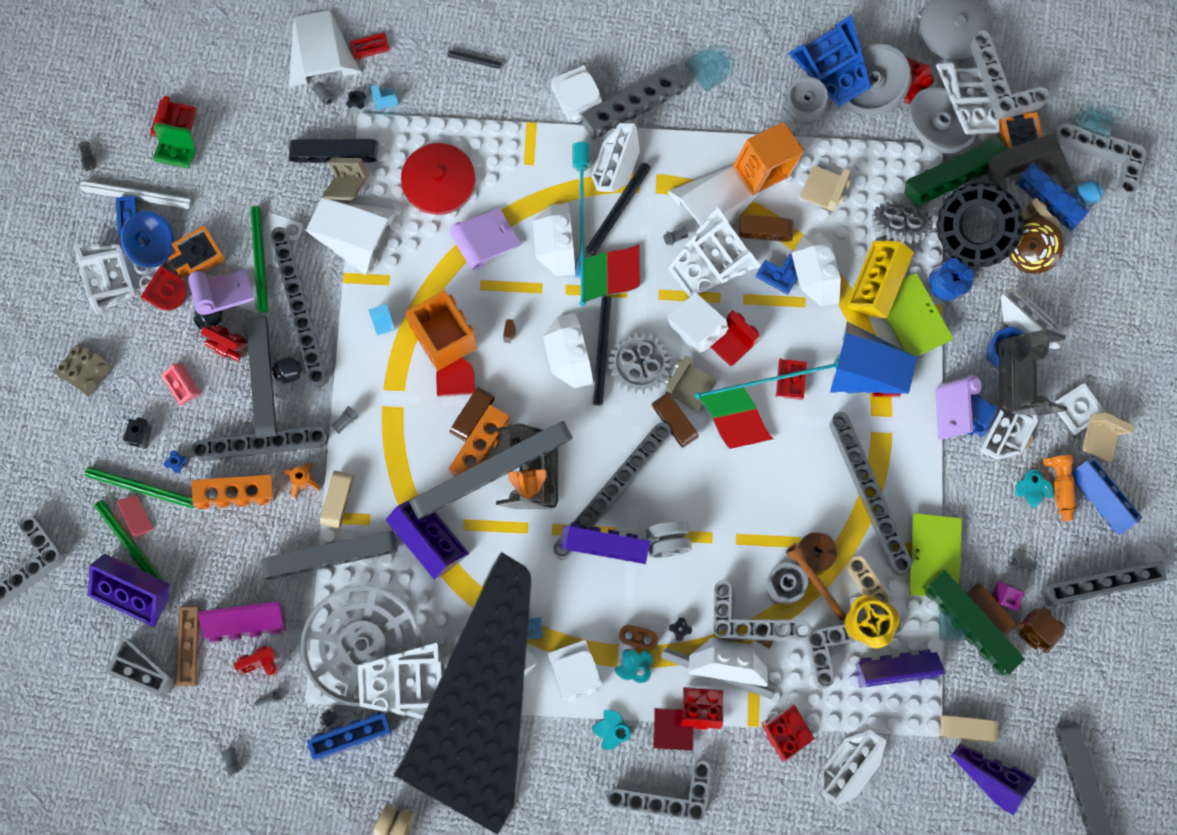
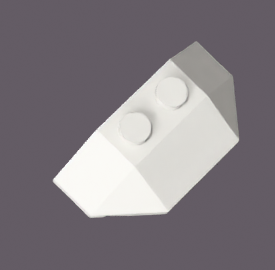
M619 123L616 130L602 143L591 174L598 191L614 192L629 184L640 152L635 124Z
M569 204L549 205L533 220L536 258L556 276L575 275Z
M821 233L804 235L792 253L800 288L820 306L838 304L841 278L832 244Z
M1013 288L1008 289L1001 296L1004 322L1009 327L1021 330L1026 335V339L1031 347L1058 349L1067 340L1056 322L1028 297L1020 292H1016Z
M576 313L557 317L543 336L552 374L574 389L593 385L590 362Z
M1016 385L1011 387L983 439L980 448L981 452L997 460L1022 454L1038 422L1031 393Z
M711 638L689 656V674L766 687L768 685V668L751 644Z
M871 730L844 739L821 770V794L836 805L857 797L880 766L886 740Z

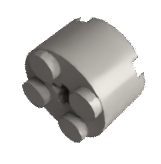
M784 562L774 567L766 580L768 595L779 605L796 603L805 594L808 586V577L802 567L789 562ZM784 581L791 583L789 588L783 585Z

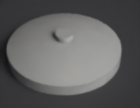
M930 0L922 10L920 30L925 43L935 54L946 60L960 62L974 57L970 48V42L979 30H985L990 34V22L986 11L977 0Z
M873 44L861 48L871 89L846 103L853 111L864 115L882 114L896 107L906 96L912 79L910 65L906 57L898 49L885 44Z
M931 87L921 90L909 104L908 121L911 129L919 140L928 147L943 153H958L968 148L976 138L977 134H965L946 89Z

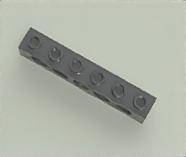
M673 64L581 114V123L592 139L602 137L609 130L616 129L619 123L633 120L639 114L650 111L657 104L665 103L670 97L680 95L685 90L686 79L677 66Z
M1159 561L1050 584L1042 588L1048 608L1160 584L1166 581L1167 577L1163 563Z

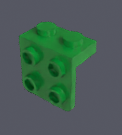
M155 123L154 129L158 145L153 155V160L190 169L196 154L192 132L184 127L178 128L166 123Z

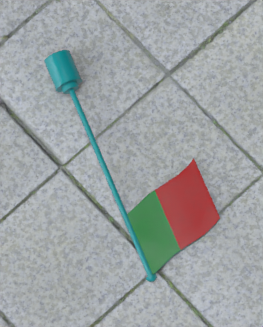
M575 142L572 144V167L580 172L581 302H579V305L585 306L586 302L599 297L626 293L640 287L639 244L627 249L603 252L584 259L583 171L591 167V145L587 142Z
M840 354L836 356L834 364L703 393L696 392L695 398L702 401L712 417L719 436L729 449L773 440L774 438L769 434L762 422L755 403L744 387L834 367L836 369Z

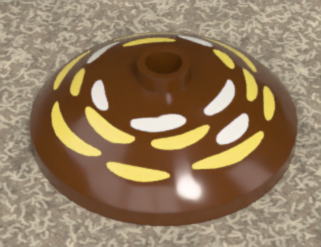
M1036 217L1025 219L1023 236L1018 247L1009 258L1014 266L1023 272L1030 274L1044 273L1052 269L1060 261L1064 252L1063 235L1060 229L1047 219ZM1032 242H1035L1037 245L1035 249L1030 247Z

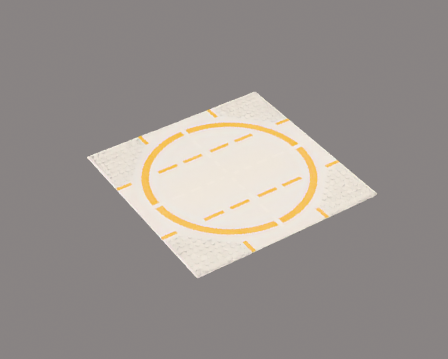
M360 113L357 119L356 139H374L378 141V156L376 162L364 163L370 176L356 197L350 200V202L396 209L398 212L391 226H386L373 253L374 261L367 275H364L359 269L348 263L347 260H345L330 425L343 414L342 412L345 411L347 406H350L359 417L350 422L340 434L330 426L323 506L334 470L353 474L354 480L340 529L321 525L319 546L381 532L394 531L385 519L398 505L455 477L449 473L448 468L465 442L449 433L472 395L437 397V371L409 327L405 312L443 290L448 295L452 294L457 303L458 310L461 309L466 317L467 325H471L476 333L475 337L478 342L475 344L477 350L463 357V359L471 364L474 370L475 390L479 386L493 394L495 400L492 406L510 416L509 423H511V426L506 433L503 432L499 437L501 441L496 449L492 448L489 453L490 458L561 421L566 423L573 439L514 470L519 472L530 468H535V470L546 469L547 478L540 492L535 494V498L524 499L523 495H519L509 481L508 474L436 511L438 516L470 553L446 574L434 580L395 532L398 551L395 553L317 569L314 608L329 594L349 586L368 585L385 589L398 596L413 612L420 628L422 647L438 642L442 658L452 654L482 590L483 583L499 553L503 552L526 566L531 574L529 619L541 617L543 638L527 640V647L538 663L524 678L521 715L604 719V710L610 709L618 712L622 720L654 722V708L682 710L683 687L723 690V726L763 728L761 722L766 719L770 721L787 707L795 704L810 730L865 733V731L871 730L876 734L939 737L942 716V676L932 679L859 688L855 664L860 662L862 658L872 657V660H880L879 656L891 655L892 658L899 657L900 653L911 652V655L919 654L918 651L930 649L931 653H938L942 662V613L934 600L932 601L925 596L909 595L910 569L902 575L895 574L891 570L829 424L837 412H844L848 415L911 558L913 513L942 516V440H938L935 394L937 386L942 384V345L917 357L909 394H901L900 397L872 398V393L865 392L848 394L846 392L830 393L833 376L836 372L835 367L806 374L803 400L775 397L777 380L744 387L755 403L765 428L774 439L729 449L719 436L712 417L704 404H702L698 411H695L674 399L697 431L699 438L682 448L672 434H670L666 444L595 527L601 528V532L608 533L609 529L620 531V536H626L627 533L638 535V539L647 540L646 528L660 523L685 521L688 523L689 533L684 537L691 540L692 551L665 558H651L648 551L645 565L580 552H573L567 559L559 560L554 556L553 548L555 542L563 534L564 525H571L655 425L662 422L651 403L666 394V385L659 382V388L653 385L652 392L646 388L645 394L642 393L641 389H638L637 394H635L633 388L627 392L628 386L626 385L620 388L621 381L615 383L617 376H611L613 370L609 369V365L612 364L609 362V357H614L611 354V350H616L615 343L621 345V338L627 341L628 334L631 338H634L635 333L638 334V337L645 333V338L652 335L653 341L659 338L658 345L664 343L663 351H669L665 357L671 358L670 362L667 363L671 367L669 370H666L669 372V375H674L676 371L674 367L679 359L683 360L685 355L692 358L691 365L716 379L712 390L777 376L779 358L783 360L807 362L806 370L834 364L836 356L841 351L842 338L847 321L903 350L886 318L870 317L846 307V304L872 241H894L893 238L887 240L886 235L880 236L881 232H875L876 228H873V223H871L873 210H875L876 206L879 207L881 203L885 205L886 201L891 204L893 201L897 203L903 201L904 204L910 202V206H914L915 204L904 194L906 180L942 163L943 152L936 151L924 143L794 136L797 142L802 145L804 153L789 178L761 191L740 215V217L743 215L791 219L794 221L793 240L790 242L742 238L739 236L740 217L731 228L760 266L766 259L780 268L783 267L790 253H793L804 235L821 233L832 244L840 274L839 303L827 306L818 305L815 300L801 290L798 279L790 293L786 295L755 277L760 267L749 270L743 275L733 277L724 283H719L713 286V288L699 293L698 295L725 319L734 310L736 313L739 312L744 316L745 322L749 326L752 325L759 331L760 338L758 343L734 366H729L710 347L701 353L694 351L683 341L681 335L670 326L667 316L690 297L667 267L701 226L683 204L678 206L668 191L732 166L746 140L757 134L637 128L640 152L630 180L642 162L650 165V171L595 255L627 249L639 244L640 287L626 293L608 295L612 298L604 398L602 406L593 405L602 297L586 302L585 306H580L581 278H577L575 275L556 276L536 258L533 220L549 205L569 204L576 272L577 257L580 258V172L572 167V144L575 142L589 143L591 145V167L583 171L584 258L592 256L586 252V247L626 188L624 186L614 192L598 191L591 177L602 143L616 129L613 128L604 136L592 139L583 125ZM432 143L450 144L462 150L471 160L475 170V188L468 202L457 211L444 215H431L418 210L407 200L401 184L402 168L407 158L422 146ZM813 166H818L840 176L843 169L850 171L848 176L851 179L847 189L843 188L841 194L845 196L841 205H836L834 212L803 200L800 197ZM942 195L917 207L918 209L924 208L923 212H928V216H932L933 227L931 234H929L928 238L925 237L924 241L919 239V242L916 243L912 240L911 244L908 241H904V244L914 252L904 278L917 273L943 319V301L933 295L931 283L928 280L931 271L943 263V247L938 239V229L936 227L939 216L938 212L943 206ZM499 208L521 243V246L489 259L483 267L477 270H471L449 233L451 226L457 222L462 223ZM682 227L686 228L688 238L677 241L672 246L666 245L663 235L667 231L672 232ZM387 304L395 330L378 336L369 309ZM576 313L581 326L593 379V385L574 389L552 374L543 336L557 317ZM507 319L514 320L516 335L511 343L503 341L504 327ZM633 348L632 351L635 353L637 357L636 364H640L644 378H647V375L645 374L642 368L643 363L639 362L637 352ZM647 348L640 349V352L644 355L650 353ZM624 355L622 359L628 362L632 360V357ZM649 365L647 369L654 372L657 370V367ZM637 372L629 374L634 379L640 376ZM835 419V423L838 426L844 425L841 419ZM489 426L486 429L488 433H494L497 430L494 426ZM660 429L657 431L660 437L667 435L665 430ZM842 437L845 443H851V439L849 437ZM479 442L476 445L477 449H484L486 447L484 442ZM646 444L644 446V448L647 451H653L655 449L652 444ZM850 454V458L853 461H859V457L856 454ZM468 458L465 463L472 466L476 463V460ZM634 458L632 463L639 466L642 464V460ZM863 471L858 472V476L861 479L867 478ZM625 472L619 475L622 480L630 478V475ZM609 487L607 492L610 495H615L618 490L615 487ZM866 489V494L869 497H874L873 490ZM599 501L595 503V507L601 510L605 508V504ZM873 508L874 512L877 515L882 514L881 508ZM585 516L582 522L584 524H591L593 519L590 516ZM881 525L883 532H890V528L887 525ZM814 532L829 535L836 545L837 557L834 564L826 572L817 576L846 616L850 611L852 603L862 596L848 574L846 565L853 557L861 556L866 560L889 597L888 603L897 610L904 625L903 629L894 635L892 641L882 648H872L862 642L829 647L834 682L826 689H820L814 683L806 641H774L771 648L768 649L754 640H730L751 644L767 666L768 686L775 688V694L772 699L712 677L689 674L688 668L661 658L662 652L666 647L690 656L709 639H720L713 630L714 587L721 580L728 581L734 588V620H804L811 625L813 630L844 625L845 620L842 621L837 617L809 577L805 594L799 601L791 605L777 604L770 598L766 590L767 577L774 567L784 562L797 565L796 561L790 559L786 554L788 547L795 543H800L806 535ZM893 542L889 543L890 549L897 551V545ZM560 546L557 548V552L560 554H565L568 551L560 549ZM816 550L812 552V555H816L817 558L820 555ZM897 560V566L900 569H905V563ZM852 562L853 569L860 571V564ZM866 578L863 579L864 586L870 588L872 586L871 581ZM784 581L783 585L789 588L791 583ZM723 586L720 589L721 595H726L729 592L728 586ZM353 591L336 597L341 607L352 603H366L369 591ZM377 593L375 605L387 610L394 618L404 612L392 599ZM875 595V596H874V597H876V598H878L879 600L882 601V598H881L880 596H878V595ZM329 602L315 616L311 631L321 632L325 622L335 612ZM722 606L719 613L721 615L727 614L728 606ZM864 607L860 609L857 615V622H861L865 618ZM353 609L345 613L353 622L363 619L365 609ZM880 609L874 610L878 615L884 614ZM373 610L370 622L380 627L389 621L382 614ZM339 617L331 624L327 633L339 635L345 627ZM683 617L688 626L692 627V633L684 636L682 641H677L674 633L669 631V625L675 624L678 618ZM407 619L399 624L403 636V649L412 650L415 649V634L410 620ZM625 625L652 630L658 636L657 646L649 650L653 663L650 667L651 677L646 683L640 684L634 680L625 681L615 673L614 668L624 664L622 654L625 649H632L639 655L644 651L625 645L620 641L619 632ZM723 625L719 629V634L721 635L728 632L727 625ZM746 625L739 628L740 635H745L748 632V626ZM781 626L778 634H787L788 627ZM801 626L798 629L799 635H805L808 632L807 626ZM394 628L383 634L385 645L397 647L396 633ZM627 632L625 637L631 639L632 633ZM831 632V639L834 641H839V634L837 632ZM812 635V643L819 645L820 638L817 635ZM646 637L644 639V642L646 644H650L652 640L651 638ZM315 639L310 641L309 662L313 671L323 665L319 653V640ZM359 639L356 641L355 646L357 649L362 650L366 648L367 642L364 639ZM586 640L602 687L595 694L588 695V693H584L576 701H564L548 653ZM325 641V652L328 660L339 654L337 643ZM384 653L381 659L393 654ZM822 655L815 656L818 664H824L825 659ZM344 661L333 667L341 675L350 678L352 667ZM442 665V674H443V672H444V670H445V667ZM640 670L637 674L643 675L644 671ZM328 671L318 678L331 691L346 697L348 684L337 680ZM307 674L305 701L308 704L354 706L343 704L327 697L317 689ZM825 674L820 675V682L828 684V676ZM356 686L354 698L358 699L359 686Z

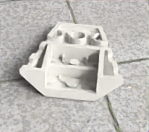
M330 10L294 17L289 87L306 84V77L338 70H342L343 76L361 73Z
M954 63L937 64L936 67L965 134L998 133L999 118L993 112L978 67L954 68ZM989 72L991 76L995 77L994 73Z
M733 165L668 191L678 206L683 204L700 226L716 207L719 208L729 225L732 226L759 194L757 193L752 196Z
M321 198L306 231L325 246L327 245L337 255L347 260L352 266L359 269L364 275H367L374 261L373 253L386 226H391L398 210Z
M716 207L667 268L687 295L691 297L695 292L699 294L719 283H724L733 277L743 275L747 271L761 266L731 228L719 208Z
M75 244L79 271L90 305L95 313L144 291L160 267L144 268L136 265L126 256L122 246L119 245L100 246V244H91V246H82V244Z
M438 642L358 665L360 706L422 719L442 676Z

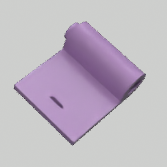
M499 208L465 222H457L451 226L449 232L471 270H477L483 267L489 259L521 246V243Z
M245 269L209 280L206 273L202 271H195L189 275L188 280L195 309L199 314H210L254 300Z
M971 375L937 386L935 394L938 440L973 432L971 395L978 394L982 387L981 381L977 376Z

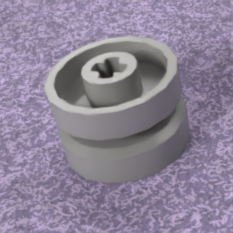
M804 77L794 81L789 87L786 103L787 112L794 121L805 125L813 124L822 118L825 114L828 100L827 89L824 84L818 79Z
M685 521L660 523L645 529L646 539L653 542L649 546V557L651 558L672 557L692 551L691 540L684 537L689 533L688 523Z

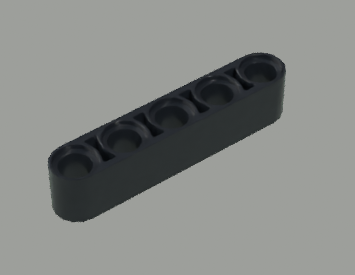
M293 139L289 143L288 160L294 163H328L331 158H361L363 163H373L377 161L378 141L374 139Z

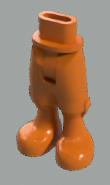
M1072 455L1043 459L1045 466L1053 467L1056 471L1057 478L1054 481V495L1056 506L1060 510L1058 513H1061L1062 522L1074 520L1073 511H1075L1076 501L1074 492L1075 480L1072 475Z

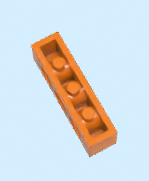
M489 405L448 468L449 473L457 476L488 460L492 448L496 449L501 441L499 439L503 432L506 433L510 428V416ZM489 426H494L497 428V430L494 433H488L486 431V429ZM479 442L486 443L484 449H477L476 445ZM468 458L476 460V463L472 466L467 465L465 462Z
M271 475L191 480L192 503L199 510L209 509V506L228 508L229 505L237 504L238 507L249 506V503L268 505L269 502H273ZM253 487L258 490L255 495L247 494L249 488ZM230 489H236L238 494L230 497L227 495V492ZM215 490L218 492V495L215 498H209L207 496L208 492Z

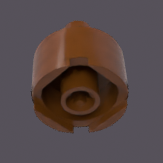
M814 532L806 535L799 544L804 550L803 557L817 575L823 574L834 564L837 557V548L829 535ZM814 550H816V552H819L820 555L818 556V558L816 555H812V552Z
M1042 607L1041 609L1034 608L1017 626V629H1021L1020 636L1029 646L1035 650L1040 648L1042 649L1041 653L1047 654L1064 636L1066 626L1062 622L1057 621L1048 608Z

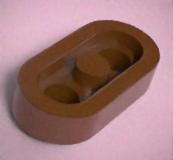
M625 625L619 632L620 641L631 647L649 651L654 649L658 643L657 634L645 628ZM627 632L632 633L631 639L625 637ZM646 637L651 638L652 642L650 644L644 642Z

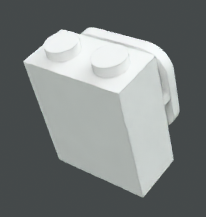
M584 65L551 79V88L569 124L580 122L583 112L603 102L592 76L587 72Z
M696 292L667 316L670 326L681 335L684 342L699 353L706 351L724 336L728 330L726 319Z
M586 640L548 653L564 701L569 700V702L580 699L581 694L588 693V695L599 692L602 683Z

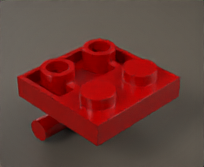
M164 95L163 99L159 101L150 134L157 136L154 129L155 123H166L178 128L184 127L191 131L197 112L196 107L171 102V98Z
M221 325L203 327L201 335L209 338L206 340L205 346L215 350V353L225 358L229 357L237 362L241 360L242 355L234 351L248 349V342L245 341V337L237 333L233 335L228 332L229 329Z
M262 646L255 650V654L240 656L237 658V662L233 663L235 670L242 675L263 666L266 674L275 676L278 674L275 660L279 659V656L272 647Z
M683 687L681 726L695 727L698 730H707L708 728L722 729L724 722L723 690Z
M795 704L787 707L770 721L766 719L761 722L767 734L766 737L782 761H787L815 739Z

